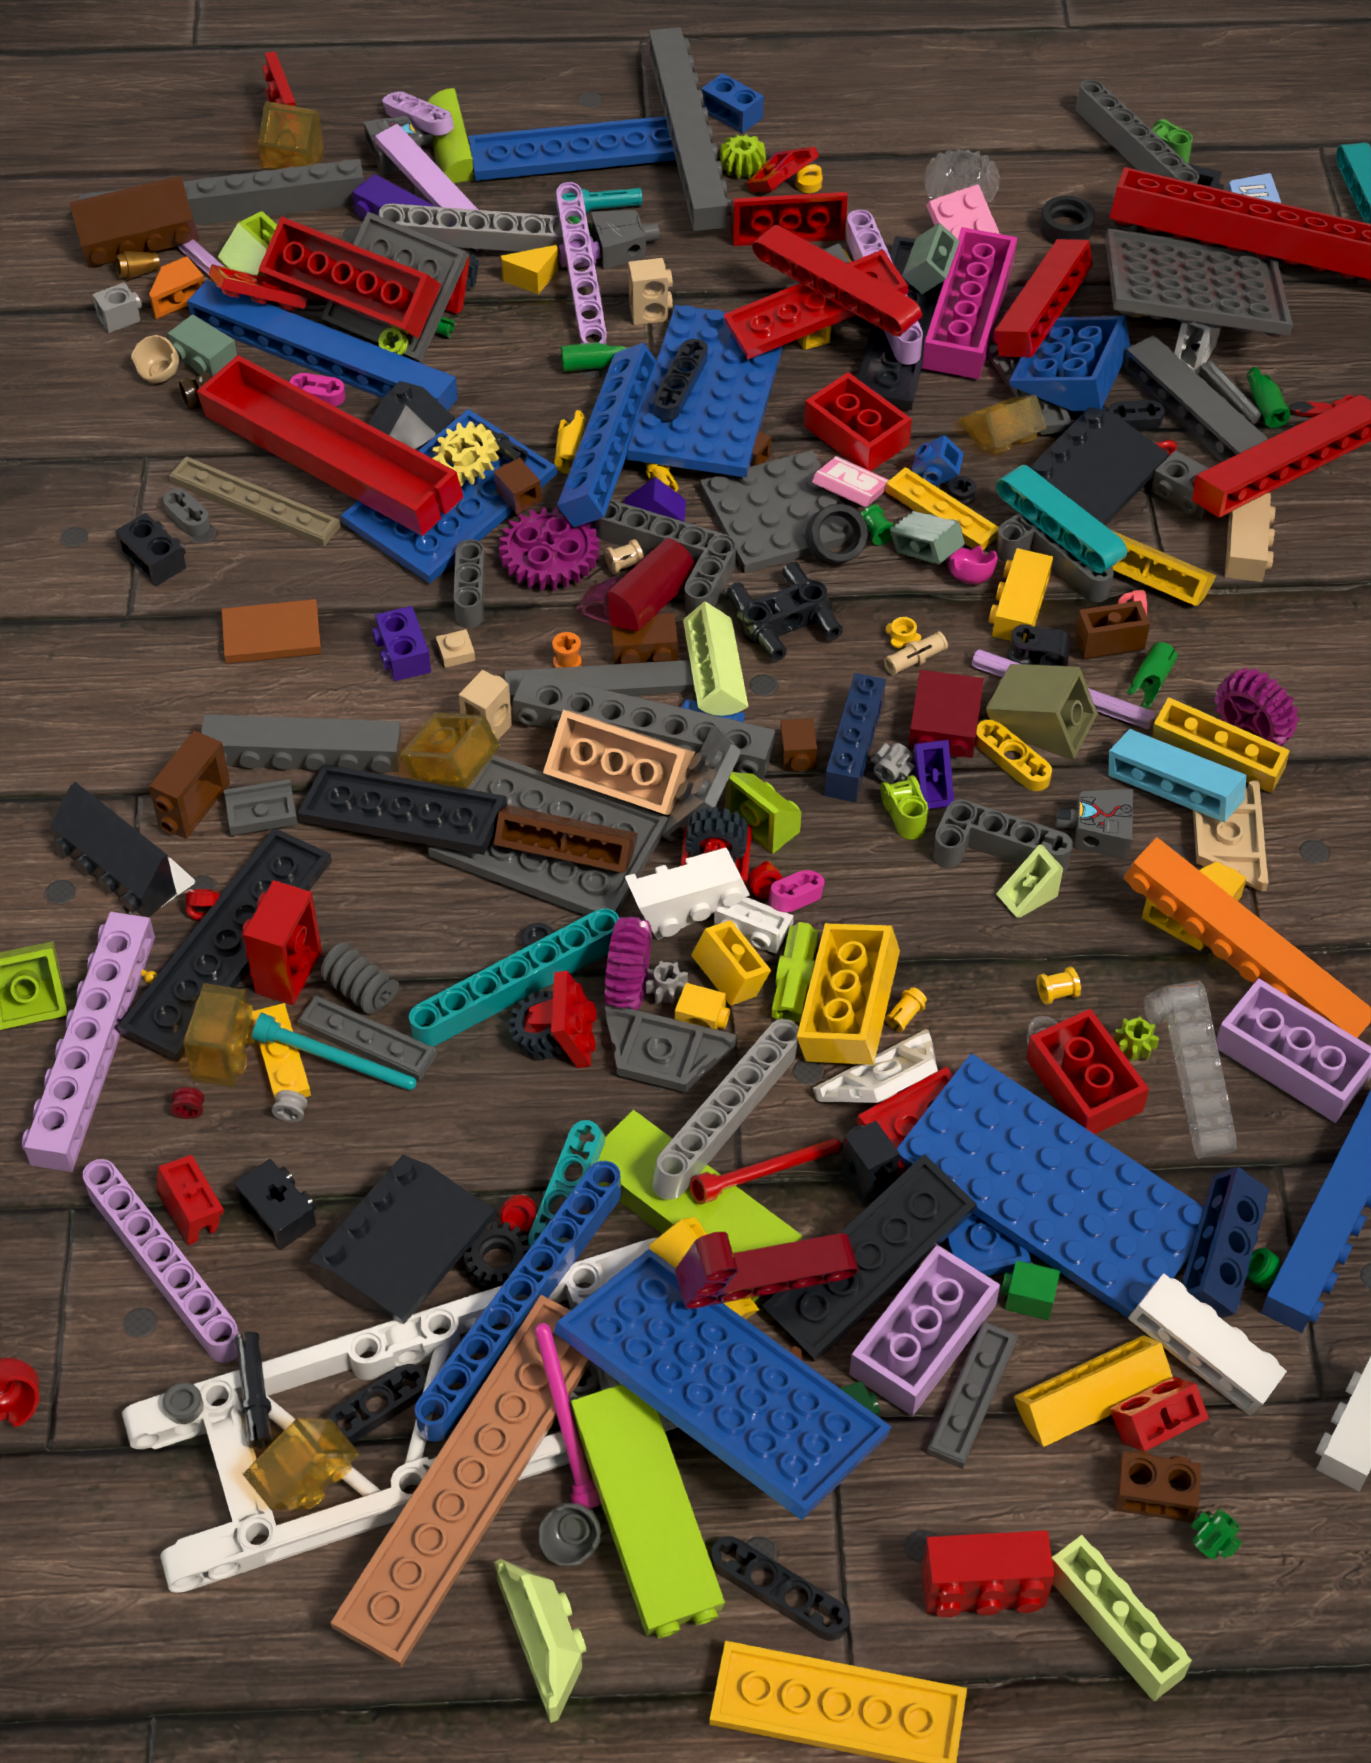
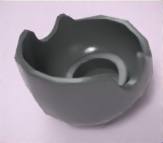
M579 1502L562 1503L552 1509L541 1521L538 1545L544 1556L558 1566L580 1565L597 1549L601 1541V1523L594 1511Z

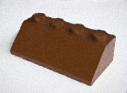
M181 175L69 202L88 268L115 262V255L121 254L122 251L152 253L180 246L191 240L199 241Z

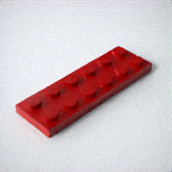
M883 249L848 263L904 295L909 293L907 283ZM799 283L723 315L725 324L747 359H750L856 314Z

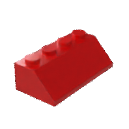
M848 192L734 198L731 201L732 215L730 216V228L733 246L752 245L772 225H778L808 242L845 240Z

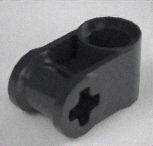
M1021 624L1013 629L1011 634L1013 644L1009 646L1007 651V658L1009 660L1025 665L1068 666L1071 640L1067 632L1060 629L1040 628L1027 624ZM1026 633V640L1022 642L1023 635ZM1022 649H1025L1024 656L1021 658Z

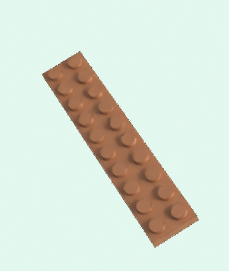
M540 1295L330 1622L333 1629L397 1666L402 1667L557 1418L535 1333L537 1325L546 1323L551 1328L568 1397H570L591 1363V1360L554 1333L557 1321L571 1310Z

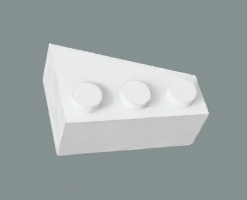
M727 848L687 858V865L668 870L666 865L656 867V874L637 879L635 874L625 876L636 903L646 921H649L657 940L672 936L680 929L696 921L707 919L715 912L718 906L723 908L733 906L739 903L741 899L750 895Z
M1371 1357L1362 1374L1357 1371L1354 1372L1345 1391L1352 1396L1348 1404L1340 1401L1331 1419V1423L1337 1425L1333 1435L1327 1432L1324 1433L1315 1452L1322 1456L1316 1470L1359 1492L1371 1470Z

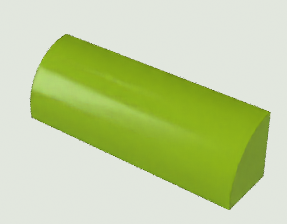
M455 88L445 89L434 94L428 100V103L449 111L454 123V128L450 132L443 135H432L433 143L431 145L436 165L453 183L473 181V160Z

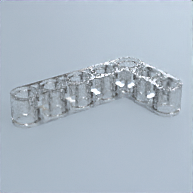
M1201 980L1163 986L1144 997V1009L1149 1024H1168L1195 1155L1198 1159L1233 1154L1237 1150L1236 1134L1205 987Z

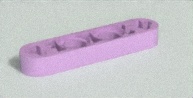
M394 92L383 98V105L388 116L393 118L409 117L414 127L432 135H443L454 128L451 113L404 92Z

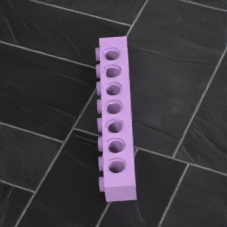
M110 912L106 924H102L99 928L97 949L95 952H91L88 958L85 981H80L78 985L75 1009H71L67 1015V1031L64 1039H59L55 1051L56 1061L53 1069L49 1068L45 1076V1091L42 1099L38 1098L35 1102L33 1110L34 1121L31 1129H27L23 1135L22 1149L26 1152L31 1166L73 1172L121 1036L118 1025L130 1010L141 979L142 969L145 968L155 939L149 917ZM61 1126L60 1128H58V1129H56V1130H51V1129H53L54 1127Z

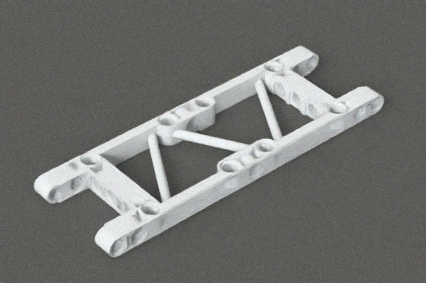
M657 1238L647 1239L575 1262L548 1299L556 1303L568 1300L572 1310L636 1258L650 1249L648 1245ZM584 1282L592 1284L588 1288H579L577 1285ZM502 1286L415 1313L405 1324L393 1320L262 1362L266 1398L271 1401L272 1406L271 1412L268 1413L269 1418L363 1496L362 1498L277 1526L254 1449L249 1448L247 1445L246 1422L244 1416L240 1413V1404L243 1402L239 1370L193 1384L201 1392L204 1407L201 1415L191 1423L177 1424L167 1417L163 1407L165 1393L136 1402L125 1408L122 1416L130 1446L134 1449L152 1448L155 1450L205 1433L208 1434L233 1521L179 1539L175 1545L168 1547L160 1554L168 1589L174 1593L190 1591L395 1522L413 1495L404 1493L403 1490L409 1485L418 1486L436 1459L428 1460V1457L422 1458L427 1440L420 1435L417 1421L413 1429L405 1464L398 1467L393 1473L391 1488L381 1491L268 1396L350 1369L355 1376L368 1381L384 1377L404 1364L421 1365L430 1362L423 1390L424 1393L446 1363L447 1356L452 1354L460 1344V1334L468 1332ZM518 1295L513 1299L523 1301L528 1299L529 1296ZM439 1328L448 1329V1332L441 1335L433 1333ZM368 1351L376 1353L370 1358L360 1357L361 1354ZM591 1361V1364L597 1371V1380L602 1391L621 1385L620 1382ZM574 1392L569 1397L570 1404L572 1400L580 1398ZM218 1399H227L221 1406L211 1405ZM658 1412L664 1431L678 1427ZM433 1413L428 1415L425 1419L431 1421ZM562 1432L544 1437L517 1481L569 1464ZM259 1535L268 1536V1539L260 1545L250 1544L252 1539Z

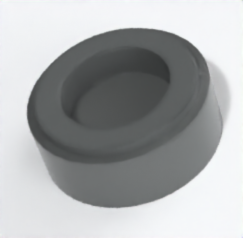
M175 1384L166 1391L163 1397L165 1413L174 1423H191L203 1411L204 1403L201 1392L193 1384Z

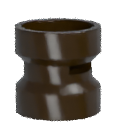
M208 372L199 374L193 380L186 378L179 381L180 392L188 409L199 405L200 400L197 390L211 379Z

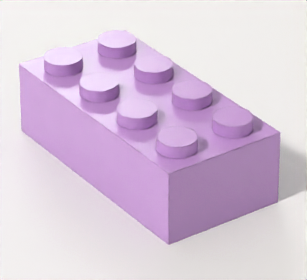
M1259 978L1221 1023L1214 1045L1219 1051L1334 1123L1339 1120L1371 1078V1047Z
M936 1245L852 1353L849 1375L858 1381H863L864 1385L913 1417L996 1306L1000 1284L939 1245Z

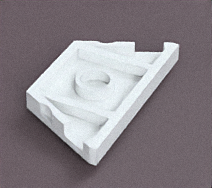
M925 1029L877 1054L874 1065L858 1064L813 1087L816 1100L819 1102H883L896 1095L897 1092L937 1072L933 1042L929 1030Z

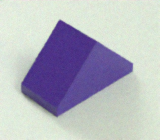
M656 477L625 497V504L685 522L686 499Z
M949 740L916 743L914 745L912 762L915 767L911 773L919 783L928 809L948 807L954 801Z

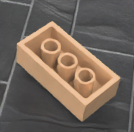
M563 710L543 773L662 814L670 815L677 801L676 792L679 786L687 779L690 770L689 766L695 752L574 711Z

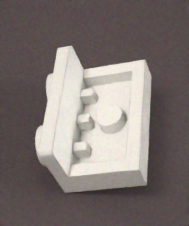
M745 897L733 906H726L724 908L718 906L714 912V925L732 920L753 947L777 954L789 932V927L793 925L794 915L777 911L768 905Z

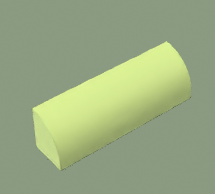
M704 601L683 619L698 708L706 713L718 716L735 714L746 709L748 701L732 618Z

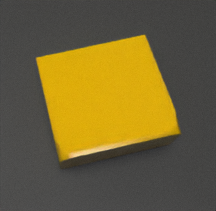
M831 326L801 337L797 341L803 350L830 343Z

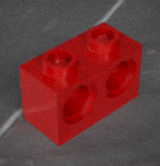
M1175 1376L1110 1408L1122 1443L1144 1452L1209 1419L1197 1384Z

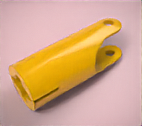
M580 410L575 411L574 420L570 424L565 419L560 421L554 464L556 469L562 473L569 474L585 433L586 418Z

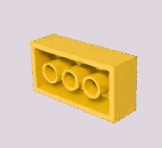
M825 923L797 1034V1039L806 1062L874 1065L900 953L892 926Z

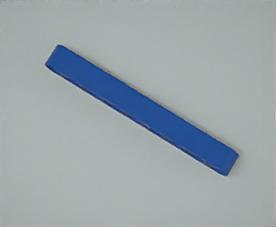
M599 1161L588 1169L418 1399L415 1405V1415L418 1431L424 1439L431 1442L440 1441L452 1432L540 1295L546 1298L550 1297L619 1202L621 1197V1175L618 1166L614 1163ZM602 1182H607L611 1184L607 1187L598 1186V1184ZM580 1210L591 1211V1213L586 1215H581L577 1212ZM560 1238L571 1239L569 1242L560 1243L556 1241ZM540 1266L550 1267L549 1270L544 1272L535 1270ZM518 1295L529 1296L528 1299L523 1301L513 1299ZM497 1324L508 1325V1327L503 1330L492 1329V1327ZM476 1353H483L487 1355L485 1358L481 1360H473L470 1358L472 1355ZM454 1383H461L465 1385L462 1389L459 1390L448 1389V1387ZM432 1413H438L443 1415L439 1420L436 1421H428L425 1419L428 1415Z

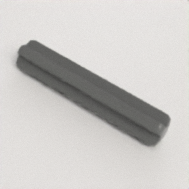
M1208 361L1201 365L1200 374L1220 396L1224 397L1233 408L1244 415L1252 425L1260 421L1261 412L1213 361Z

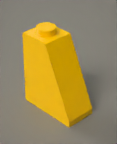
M1218 861L1199 870L1234 899L1240 900L1247 877L1240 874L1234 868L1227 867ZM1146 898L1142 919L1200 951L1204 948V943L1196 937L1189 935L1183 926L1170 916L1163 914L1153 902Z

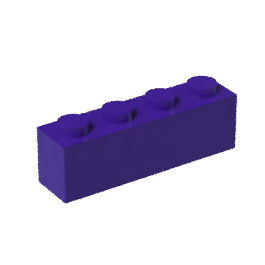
M373 174L352 191L354 212L363 219H365L367 212L379 215L380 208L385 204L391 203L436 207L376 174Z

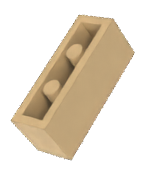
M1267 493L1229 513L1225 578L1263 582L1265 570H1271L1274 553L1268 551V547L1273 545L1275 532L1274 529L1269 528V525H1273L1275 518V507L1270 506L1271 493Z

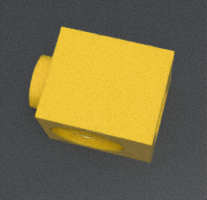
M685 983L675 1009V1020L719 1030V1028L725 1029L730 1015V1009L725 1008L726 993Z

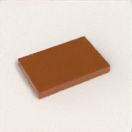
M316 599L222 609L226 664L322 654Z

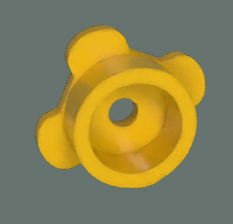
M899 617L886 626L885 631L887 634H890L892 639L891 645L895 648L906 646L911 641L918 642L921 640V635L916 632L917 625L915 621L908 617Z

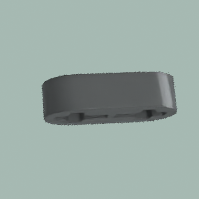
M173 489L164 495L163 503L167 516L186 534L201 536L209 531L210 520L208 511L189 492L184 489Z

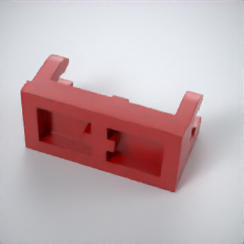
M192 1154L158 1166L156 1191L186 1244L190 1245L197 1242L199 1231L203 1227L207 1226L211 1234L215 1233L219 1227L220 1215L223 1214L224 1209Z

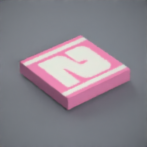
M836 456L815 472L812 482L863 507H867L885 492L886 483L889 480Z

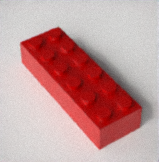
M282 216L258 271L274 281L390 328H395L418 339L442 285L426 273Z

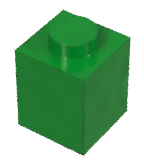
M1016 1260L1013 1274L1005 1272L1001 1294L1008 1296L1005 1310L1049 1321L1060 1271Z

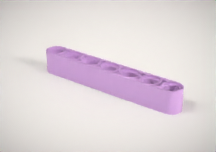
M862 209L850 212L847 217L846 239L854 260L882 249L891 260L872 214ZM918 321L900 337H896L884 330L897 361L903 364H914L920 360L923 332Z
M96 1159L90 1162L83 1171V1180L93 1204L209 1356L220 1363L234 1360L237 1357L234 1338L239 1334L234 1319L114 1164L105 1159ZM108 1180L104 1184L96 1185L100 1181ZM127 1205V1207L122 1210H116L120 1206ZM148 1231L144 1235L135 1236L138 1232ZM168 1257L162 1262H155L157 1258ZM180 1283H189L183 1288H174ZM201 1309H209V1311L203 1315H195V1313ZM221 1336H230L224 1342H215Z

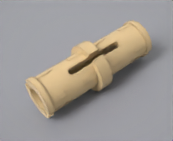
M938 631L934 635L918 642L911 641L907 643L906 648L884 658L885 667L891 675H896L898 672L913 665L920 666L926 662L927 658L947 650V640ZM922 648L925 649V651H923V652H921V653H919V654H917V655H915V656H913V657H911V658H909V659L907 658L908 655H910V654H912V653H914V652H916V651H918V650H920V649H922Z

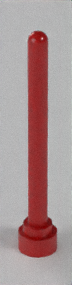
M833 1138L719 1176L704 1172L691 1177L690 1191L694 1200L698 1204L703 1205L715 1201L724 1189L837 1153L841 1150L842 1144L840 1140Z

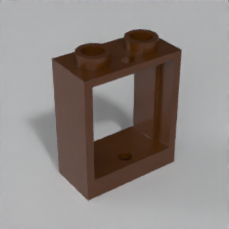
M193 730L149 785L158 826L167 834H176L187 839L229 786L230 779L222 742Z

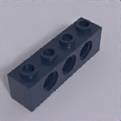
M854 673L826 770L824 796L857 802L884 705L886 679Z
M1238 1166L1215 1174L1212 1177L1182 1281L1189 1294L1198 1301L1211 1306L1220 1318L1235 1315L1240 1306L1242 1289L1249 1273L1251 1256L1258 1240L1257 1234L1262 1216L1266 1211V1201L1270 1190Z

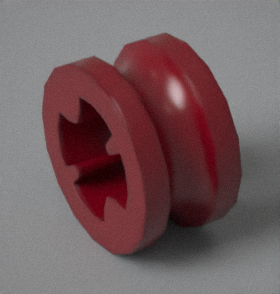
M182 1087L173 1091V1102L170 1110L174 1116L182 1119H195L202 1115L204 1094L200 1090Z

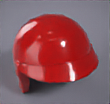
M0 1358V1421L8 1419L13 1427L22 1426L35 1413L39 1403L40 1382L38 1375L32 1366L18 1358Z

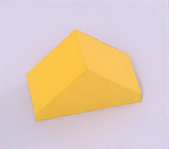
M553 245L501 256L503 281L539 295L558 272L557 246Z

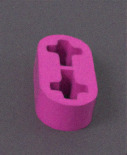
M299 373L290 379V383L333 406H339L345 401V387L340 379L310 373Z
M802 870L775 881L770 888L768 903L773 909L781 912H792L811 904L822 896L825 883L824 877L815 871Z

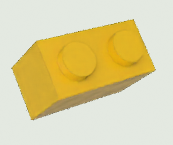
M732 920L705 928L691 955L719 992L726 993V1001L730 1006L757 997L771 971Z

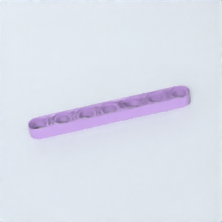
M566 182L557 189V208L580 344L589 343L586 337L596 334L601 337L600 343L606 345L607 333L583 194L577 184ZM573 193L577 198L573 201H566L562 198V195ZM577 216L581 221L578 224H569L566 222V218ZM574 239H580L585 242V245L575 248L569 243ZM585 263L589 268L582 272L575 270L574 265ZM588 286L593 289V292L590 295H582L577 290L580 287ZM592 310L597 313V316L594 319H586L581 314L584 311Z

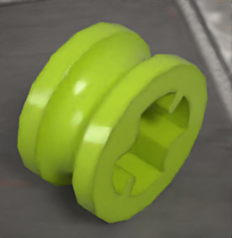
M395 328L385 329L378 339L380 348L399 355H403L408 347L407 337ZM392 337L399 340L395 342V348H391L388 345L392 342Z

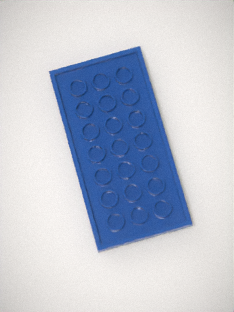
M675 305L657 359L658 363L627 449V460L747 477L757 434L762 425L784 345L747 359L725 324L723 314L728 312L716 309L695 308L689 305ZM688 339L703 340L708 346L707 362L680 415L676 419L668 421L658 419L653 413L654 396L679 348ZM679 369L684 372L692 371L690 369ZM677 386L670 387L671 389L676 390L683 389L682 387Z
M972 1053L897 1148L900 1153L899 1161L905 1164L907 1169L922 1155L928 1156L977 1204L978 1209L973 1214L1054 1269L1059 1270L1067 1278L1127 1318L1163 1274L1174 1279L1191 1253L1204 1206Z
M650 1249L557 1321L554 1329L556 1335L800 1520H803L883 1442L891 1429L889 1424L724 1303L687 1309L677 1281L676 1268Z

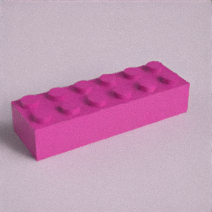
M961 227L958 236L960 242L947 278L944 280L925 340L923 369L980 379L987 356V349L991 343L1014 266L1018 237Z

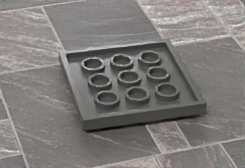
M367 212L353 245L426 273L442 284L419 339L403 333L408 339V347L403 355L422 362L469 254L454 246ZM327 302L321 319L325 322L379 344L380 334L385 329L390 328ZM392 337V342L388 345L391 348H395V342L399 340Z
M813 450L749 467L747 477L722 474L700 480V490L723 534L735 540L736 559L744 574L812 555L807 546L805 535L808 521L814 513L828 505L842 503L837 494L812 482L815 472L822 468ZM829 517L825 519L820 527V540L828 550L852 544L853 529L849 522L842 517Z

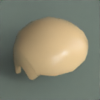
M159 335L145 337L137 343L131 356L139 376L148 383L158 384L165 382L177 372L179 364L178 353L172 343L165 337Z

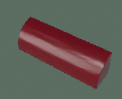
M666 538L608 591L611 626L639 631L685 587L695 564L692 556L683 545L671 538Z

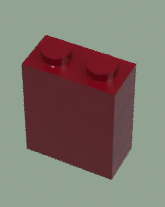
M919 670L908 750H914L916 743L949 740L950 755L973 758L984 678Z

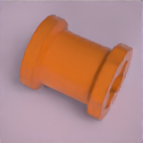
M571 632L557 634L552 641V647L556 653V656L553 658L554 668L581 666V656L578 654L581 648L580 638Z

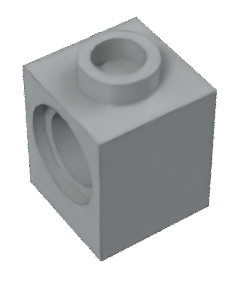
M125 282L92 294L97 317L108 333L141 321L138 309L142 308L139 296L135 291L131 292Z

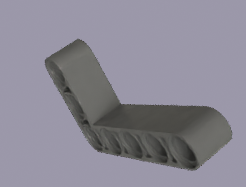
M610 500L605 516L594 520L596 537L603 541L624 546L630 540L636 539L642 552L649 554L666 538H671L687 549L695 564L684 588V610L687 615L704 601L715 607L735 569L736 543L732 537L726 534L614 500Z

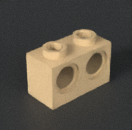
M663 258L628 262L629 308L633 324L640 325L668 321V309L673 307L672 295L668 291V287L673 286L671 269L666 270Z

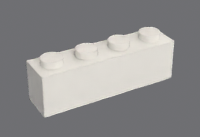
M1163 1274L1128 1317L1130 1321L1154 1340L1161 1342L1165 1349L1249 1416L1264 1404L1287 1372L1279 1365V1362L1273 1355L1257 1348L1248 1340L1244 1332L1228 1325L1217 1316L1216 1311L1211 1306L1198 1301L1187 1292L1181 1282L1169 1278L1166 1274Z

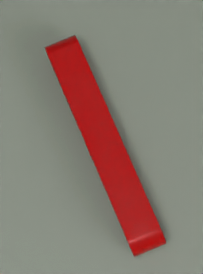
M772 225L752 243L754 254L763 263L896 337L903 335L922 317V311L913 299L778 225Z

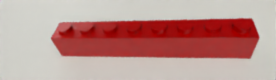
M1360 394L1226 461L1202 471L1196 475L1194 480L1192 501L1220 518L1370 442L1371 400Z

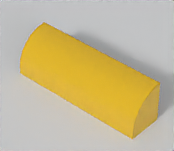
M1112 531L1123 540L1127 548L1126 557L1112 566L1114 571L1197 606L1203 601L1216 575Z
M1143 1335L1017 1394L1013 1398L1027 1429L1041 1446L1045 1447L1112 1415L1110 1408L1173 1376L1162 1343Z

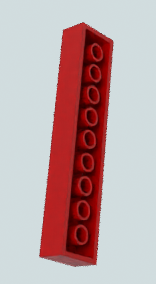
M1127 167L1123 169L1109 217L1118 224L1126 226L1135 224L1143 226L1145 230L1150 232L1161 230L1171 233L1176 238L1184 239L1191 237L1198 239L1199 242L1206 245L1221 244L1232 251L1240 252L1246 250L1254 252L1256 256L1261 258H1270L1272 256L1282 259L1287 264L1297 265L1302 263L1310 265L1312 269L1317 271H1336L1343 277L1354 278L1357 276L1366 278L1371 283V224Z

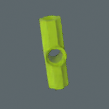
M798 922V924L789 927L784 956L780 955L776 975L777 989L772 1005V1017L777 1020L786 1019L794 1023L801 1022L806 994L815 965L813 960L818 943L819 930L814 929L811 924Z

